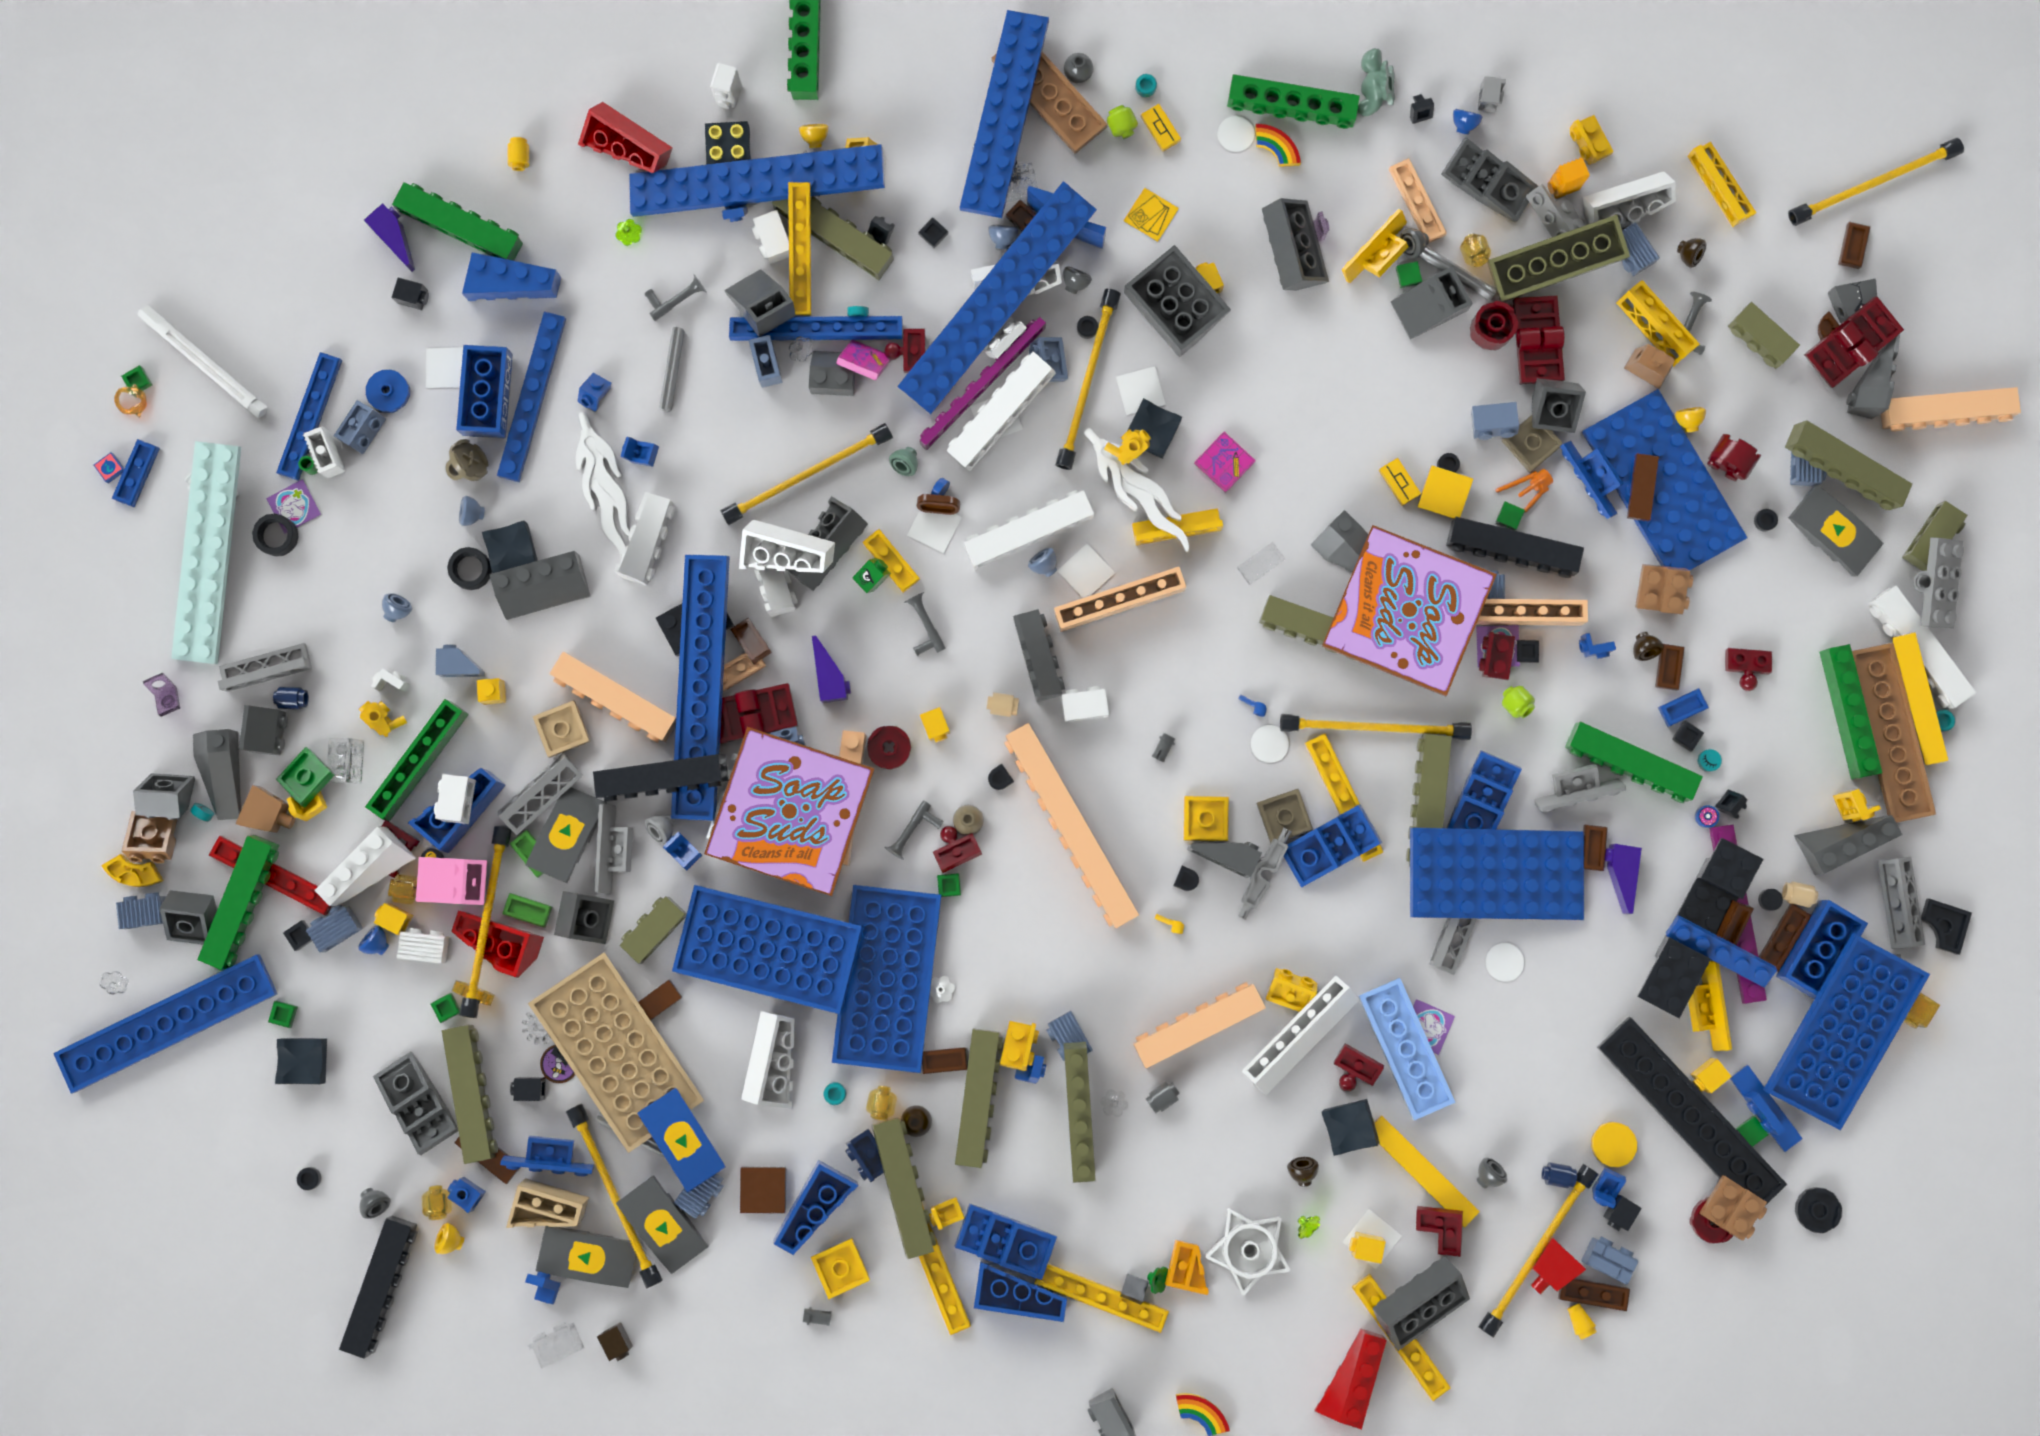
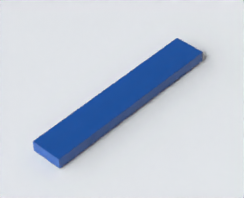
M322 352L319 353L276 472L278 475L299 481L303 470L300 469L298 462L301 457L308 456L310 451L303 435L319 427L342 359Z

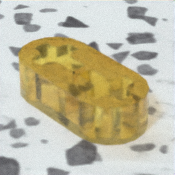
M456 980L451 991L466 997L470 984ZM477 988V1000H480L482 1004L491 1006L495 994Z

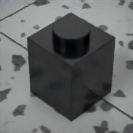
M398 277L391 298L397 304L422 310L423 306L428 302L429 293L423 284Z
M546 1077L514 1078V1082H511L510 1094L513 1096V1101L545 1100Z
M1618 1194L1615 1199L1616 1206L1614 1209L1608 1207L1603 1217L1609 1220L1607 1224L1615 1230L1620 1231L1622 1228L1629 1231L1642 1208Z

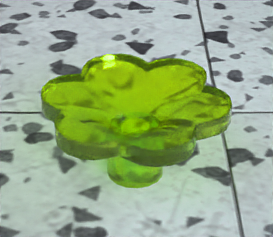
M627 219L625 222L617 224L618 231L615 233V237L617 240L622 241L625 246L631 245L632 242L638 243L640 241L639 234L642 232V228L639 224H635L634 220Z
M1301 1216L1298 1219L1300 1224L1298 1237L1303 1239L1312 1236L1314 1231L1320 1226V1217L1306 1218Z

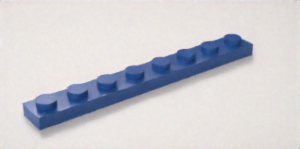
M545 311L543 313L497 476L500 478L520 482L565 326L566 318L564 316Z
M902 316L793 317L760 337L770 335L772 340H899L903 336ZM730 317V341H749L759 338L744 317Z

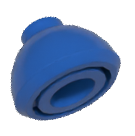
M1460 109L1453 110V121L1457 127L1456 132L1469 135V132L1475 129L1483 118L1480 114Z
M378 925L374 926L364 936L358 948L359 951L365 954L378 953L382 955L388 949L389 944L387 943L384 930Z

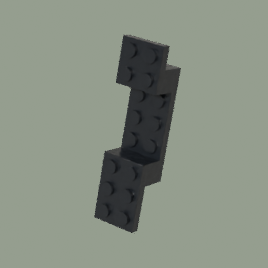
M1720 838L1711 857L1705 859L1675 918L1679 915L1716 935L1732 901L1744 898L1764 859L1724 838ZM1665 935L1655 954L1657 959L1637 997L1680 1019L1711 959Z

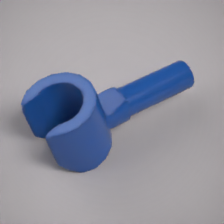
M1240 694L1239 700L1255 707L1253 714L1261 717L1265 716L1267 708L1264 703L1252 701Z

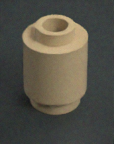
M993 692V697L988 696L986 709L991 710L990 714L1017 716L1019 698H1014V695Z
M1792 881L1791 883L1786 882L1784 884L1782 897L1783 900H1787V903L1810 908L1818 900V891H1815V886Z

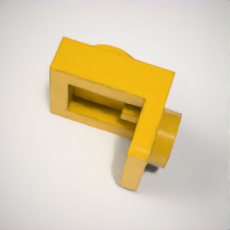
M321 791L305 808L291 796L286 799L290 814L294 818H299L306 822L327 808Z
M957 1197L932 1206V1213L929 1214L933 1227L937 1226L938 1230L965 1219Z

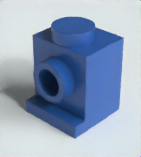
M462 1177L458 1181L454 1179L447 1189L450 1194L447 1198L463 1208L465 1212L470 1213L474 1211L486 1191L467 1178ZM461 1190L466 1193L465 1198L459 1196Z

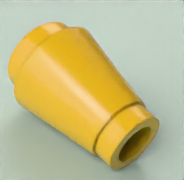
M1579 1303L1567 1308L1575 1335H1578L1580 1340L1597 1332L1595 1323Z

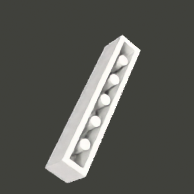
M1034 352L1022 359L1021 366L1017 371H1013L1006 378L1007 382L1003 387H999L994 391L989 403L982 405L974 420L967 422L960 436L953 438L949 443V448L946 451L969 471L973 469L1056 374Z
M1078 490L1072 491L1066 495L1067 498L1060 501L1058 499L1051 500L1042 509H1038V507L1026 512V516L1021 518L1018 516L1012 517L1006 521L1007 524L1001 527L994 525L986 530L987 533L980 536L977 533L966 538L967 541L964 542V547L974 570L1093 519L1094 512L1084 490L1078 492Z
M1896 585L1886 589L1867 603L1870 607V613L1879 619L1887 635L1896 637L1913 632L1916 633L1930 690L1935 694L1936 701L1941 707L1946 710L1956 708L1977 693L1929 628L1921 626L1922 619Z
M1335 976L1242 1072L1261 1092L1267 1095L1359 1001V998L1349 986Z

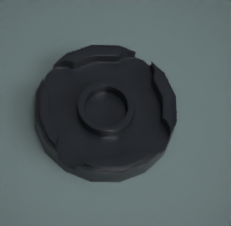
M1812 1187L1806 1189L1798 1196L1795 1203V1214L1797 1220L1804 1228L1814 1233H1826L1839 1224L1842 1218L1841 1203L1833 1192L1825 1188Z

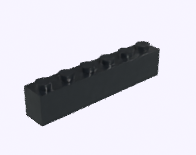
M1455 517L1451 521L1446 546L1452 547L1451 550L1456 552H1464L1466 550L1473 552V555L1477 557H1486L1487 555L1494 557V560L1506 563L1507 560L1516 562V566L1523 568L1533 566L1537 567V571L1549 573L1550 571L1557 572L1558 576L1564 578H1571V576L1579 573L1584 547L1460 517Z
M724 754L593 771L596 798H604V802L617 801V796L623 795L625 799L638 798V793H645V796L659 795L660 790H666V793L680 792L679 788L687 787V790L701 789L700 785L708 784V788L722 786L721 782L729 781L726 755Z
M395 1216L385 1219L340 1344V1351L363 1359L371 1355V1353L374 1354L379 1343L376 1340L379 1331L382 1332L387 1320L384 1316L394 1302V1296H392L394 1288L399 1286L402 1279L400 1274L402 1266L407 1264L410 1253H408L409 1246L415 1242L418 1231H415L416 1223Z

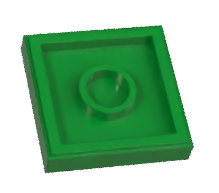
M305 747L276 780L305 808L335 774L310 748Z

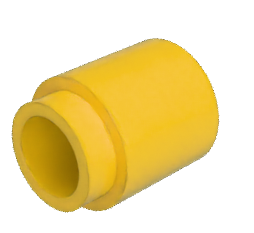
M522 137L510 138V143L507 144V165L512 167L514 171H524L525 168L529 167V144H527V139Z

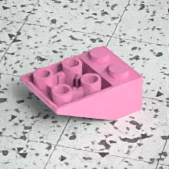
M419 857L416 901L484 905L487 860Z

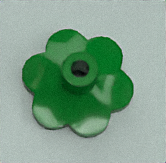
M1157 1267L1154 1273L1150 1272L1147 1279L1152 1293L1164 1292L1168 1272L1167 1267Z

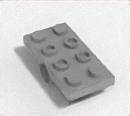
M1930 538L1927 571L1917 573L1913 582L1915 589L1918 592L1924 593L1921 626L1954 629V623L1957 618L1956 603L1959 598L1958 585L1961 577V557L1964 553L1963 541Z

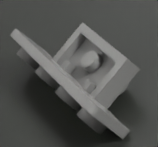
M1543 184L1526 195V198L1552 237L1585 226L1584 221L1578 216L1573 204L1566 196L1554 201Z
M1595 764L1552 774L1555 794L1534 799V802L1540 811L1550 812L1558 807L1574 806L1578 802L1594 801L1598 797L1606 795H1617L1622 791H1626V785L1619 778L1600 783L1598 767Z
M599 805L597 855L595 858L596 873L594 879L595 893L611 894L613 872H631L633 828L615 827V805Z

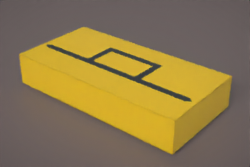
M1160 104L1141 114V119L1162 152L1181 142V137Z
M1399 458L1378 470L1401 506L1421 495V492Z

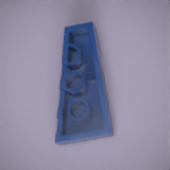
M472 252L462 294L468 301L504 298L509 300L517 298H557L561 276L556 269Z
M479 768L469 776V778L476 780L469 824L444 822L435 819V804L426 808L423 811L424 813L416 819L410 820L408 824L438 850L450 853L506 786L490 771Z
M818 1160L775 1235L773 1244L794 1255L814 1234L817 1228L829 1218L832 1212L845 1201L847 1196L858 1187V1182Z
M980 1262L974 1309L1064 1322L1067 1298Z

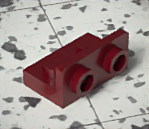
M1489 632L1488 637H1483L1482 649H1485V657L1480 658L1479 671H1482V677L1509 680L1515 636Z

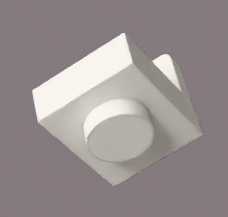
M382 668L381 671L374 675L371 688L381 691L388 682L399 690L406 692L410 684L405 682L407 677L399 672L394 671V673H391Z

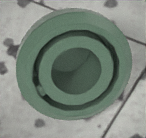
M912 447L896 450L890 455L889 463L897 473L904 476H913L918 467L917 452Z

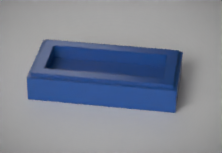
M1699 688L1658 707L1667 727L1709 708Z

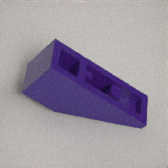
M382 203L364 221L406 267L413 272L415 267L404 227L398 220L400 215L392 206L388 209Z
M812 636L821 703L848 700L847 694H851L850 681L845 680V677L817 636Z
M1611 844L1605 853L1607 869L1622 913L1633 914L1642 848Z

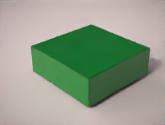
M1418 261L1396 266L1400 288L1418 285L1423 282Z
M140 365L121 375L133 396L153 385L144 368Z
M1505 501L1495 522L1515 531L1525 510Z
M959 873L937 875L938 893L941 897L961 896Z
M452 993L430 1003L440 1023L451 1019L460 1012V1008Z
M274 1001L268 1023L292 1028L298 1006Z
M1755 1116L1750 1117L1735 1128L1752 1147L1769 1135Z

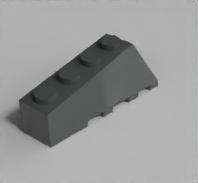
M832 496L828 501L830 504L826 512L822 511L818 517L820 520L815 530L811 529L808 535L835 542L833 562L823 573L798 572L794 569H787L796 579L812 591L822 583L824 577L836 566L838 560L849 550L852 543L863 533L868 525L856 511Z
M1039 609L1013 616L1036 702L1061 696V690H1064L1065 686L1062 676L1058 677L1056 673L1059 664L1056 655H1051L1050 648L1053 647L1051 636L1046 635L1044 627H1047L1045 615H1040Z
M1888 815L1797 834L1794 837L1814 875H1820L1903 834L1894 817Z

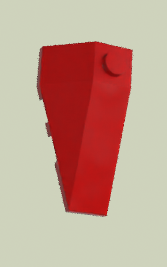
M458 910L451 932L466 945L477 951V940L480 934L481 920L483 919L482 917ZM489 920L490 926L487 934L488 937H486L487 942L484 948L483 959L491 963L498 972L519 978L538 958L544 937Z

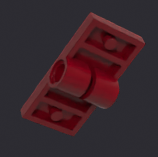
M1558 295L1514 298L1513 312L1519 322L1515 335L1520 385L1536 384L1537 378L1564 381L1562 348L1565 336L1564 329L1560 326Z
M1875 296L1806 352L1804 356L1831 388H1834L1859 366L1862 367L1871 362L1879 354L1878 351L1904 331V329L1882 301Z
M789 683L759 690H746L732 696L723 697L720 744L743 739L747 727L765 733L798 727Z

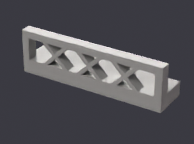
M305 643L219 666L222 680L217 682L219 690L230 692L312 669L307 646ZM301 650L303 658L289 660L294 651ZM278 656L283 659L281 664L268 666L273 657ZM257 662L262 665L260 670L247 672L251 663ZM236 668L241 671L238 676L228 678L227 670Z
M563 752L497 811L498 817L518 835L577 782L583 774L570 762V759ZM567 766L576 774L570 780H560V774ZM547 784H557V792L554 795H544V787ZM530 799H541L540 807L537 810H527V802ZM514 814H524V822L517 828L509 820Z
M1903 857L1877 860L1891 949L1925 945L1912 858Z
M1447 918L1429 965L1454 975L1476 918H1470L1469 924L1460 927V918ZM1467 928L1464 935L1462 930ZM1459 931L1462 937L1461 945L1452 948L1451 940L1453 935ZM1459 949L1457 955H1455L1454 950ZM1451 952L1454 958L1451 968L1442 965L1445 955Z

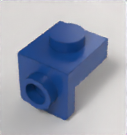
M747 204L725 206L722 210L723 220L730 219V222L743 220L742 217L748 213Z
M593 372L579 387L578 403L596 412L599 407V401L611 389L612 383Z
M626 437L621 457L634 464L653 467L659 446L654 443L637 441L632 437Z
M1590 633L1580 636L1579 648L1581 653H1584L1585 658L1596 656L1597 659L1610 657V653L1616 650L1614 641L1593 645Z
M680 832L671 836L663 846L686 871L703 856Z
M1035 1055L1032 1066L1027 1065L1026 1071L1016 1069L1015 1079L1036 1084L1040 1077L1043 1078L1045 1075L1046 1064H1043L1044 1057Z
M1605 1167L1592 1187L1593 1199L1601 1206H1608L1614 1209L1616 1206L1615 1199L1626 1183V1177Z
M539 1271L537 1276L527 1274L525 1283L538 1286L534 1299L553 1305L561 1282L550 1280V1274Z

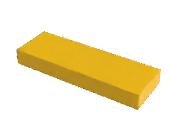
M880 529L876 530L862 542L874 558L881 559L888 566L887 570L891 573L889 575L903 593L920 580Z

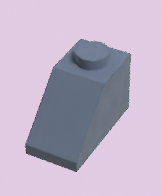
M443 645V648H436L435 675L439 677H485V672L464 651L457 648V645Z

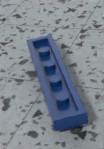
M1677 915L1666 931L1667 937L1709 957L1718 964L1764 988L1777 972L1776 966Z

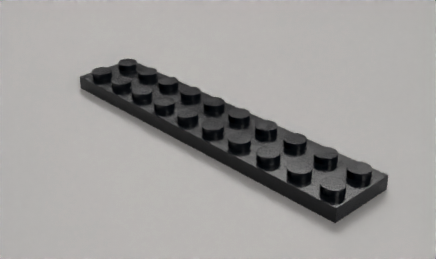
M1631 1017L1624 1020L1597 1046L1599 1051L1719 1179L1722 1175L1728 1177L1744 1189L1749 1190L1766 1201V1205L1787 1185Z

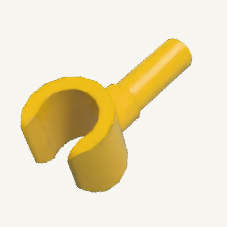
M1159 914L1155 915L1154 919L1167 925H1172V933L1183 934L1184 924L1182 922L1165 918Z

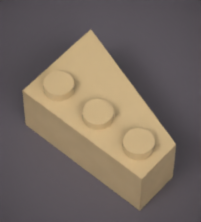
M525 1178L517 1186L506 1228L527 1226V1228L535 1226H577L584 1218L589 1197Z

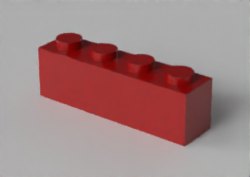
M604 102L588 110L578 141L579 146H588L593 148L595 152H604L612 155V158L616 160L628 161L630 165L651 173H655L667 165L673 147Z
M1360 1329L1344 1361L1338 1367L1331 1384L1325 1390L1323 1398L1317 1404L1315 1412L1339 1423L1362 1430L1387 1341L1383 1335Z

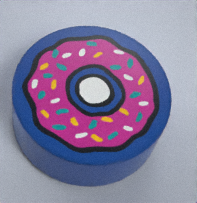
M1702 806L1697 809L1695 820L1701 827H1713L1719 821V812L1713 806Z

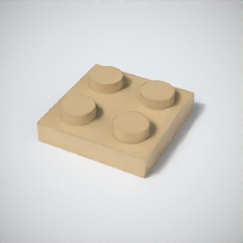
M574 700L532 716L549 758L591 742Z

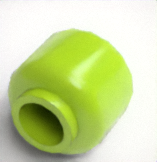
M1120 105L1108 112L1109 116L1106 121L1114 137L1122 136L1123 139H1126L1135 134L1133 130L1138 126V122L1130 107Z
M1510 686L1502 694L1504 696L1502 706L1514 718H1525L1535 709V698L1523 686H1516L1514 688Z

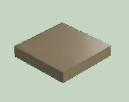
M1532 415L1519 425L1518 434L1501 440L1529 473L1549 458L1563 444L1552 430L1533 428Z
M1299 788L1256 803L1270 844L1274 838L1278 840L1283 827L1292 831L1288 839L1313 830Z

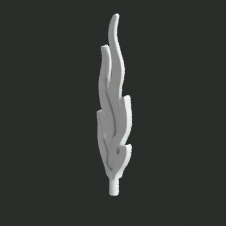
M582 412L578 414L582 430L576 451V468L581 471L586 459L582 478L584 496L593 511L596 510L591 491L593 490L597 496L601 507L602 530L619 550L622 563L621 551L625 544L615 527L613 512L615 506L618 510L621 529L629 536L627 502L623 491L607 472L604 459H607L611 470L618 478H621L622 475L618 469L612 448L591 428L587 412Z
M1088 428L1084 434L1094 445L1097 455V466L1102 479L1108 482L1107 470L1109 469L1114 489L1119 499L1133 511L1137 512V505L1127 494L1135 498L1146 511L1152 524L1176 536L1181 541L1185 551L1188 552L1189 544L1184 532L1168 521L1155 504L1154 500L1158 501L1170 518L1181 521V516L1174 512L1164 490L1151 479L1133 471L1126 463L1122 465L1118 457L1104 450L1108 441L1103 438L1100 439L1091 428ZM1111 443V444L1115 445V446L1118 447V448L1120 447V445ZM1134 458L1129 463L1137 471L1148 474V468L1142 465L1137 458Z

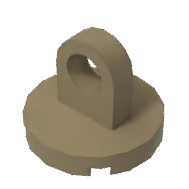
M460 439L450 447V460L446 463L445 469L447 475L452 480L465 478L470 481H478L488 473L487 467L489 465L485 453L478 445L469 443L470 440Z

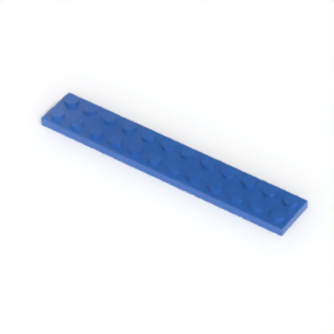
M882 144L665 169L658 170L655 173L629 174L630 214L632 217L785 200L788 199V182L810 183V197L885 188Z
M1063 181L897 387L928 413L932 414L1097 209Z
M685 555L674 760L715 755L720 752L729 556ZM708 784L700 785L701 789L687 790V787L679 788L680 792L672 793L671 819L714 821L717 809L718 787L708 788Z

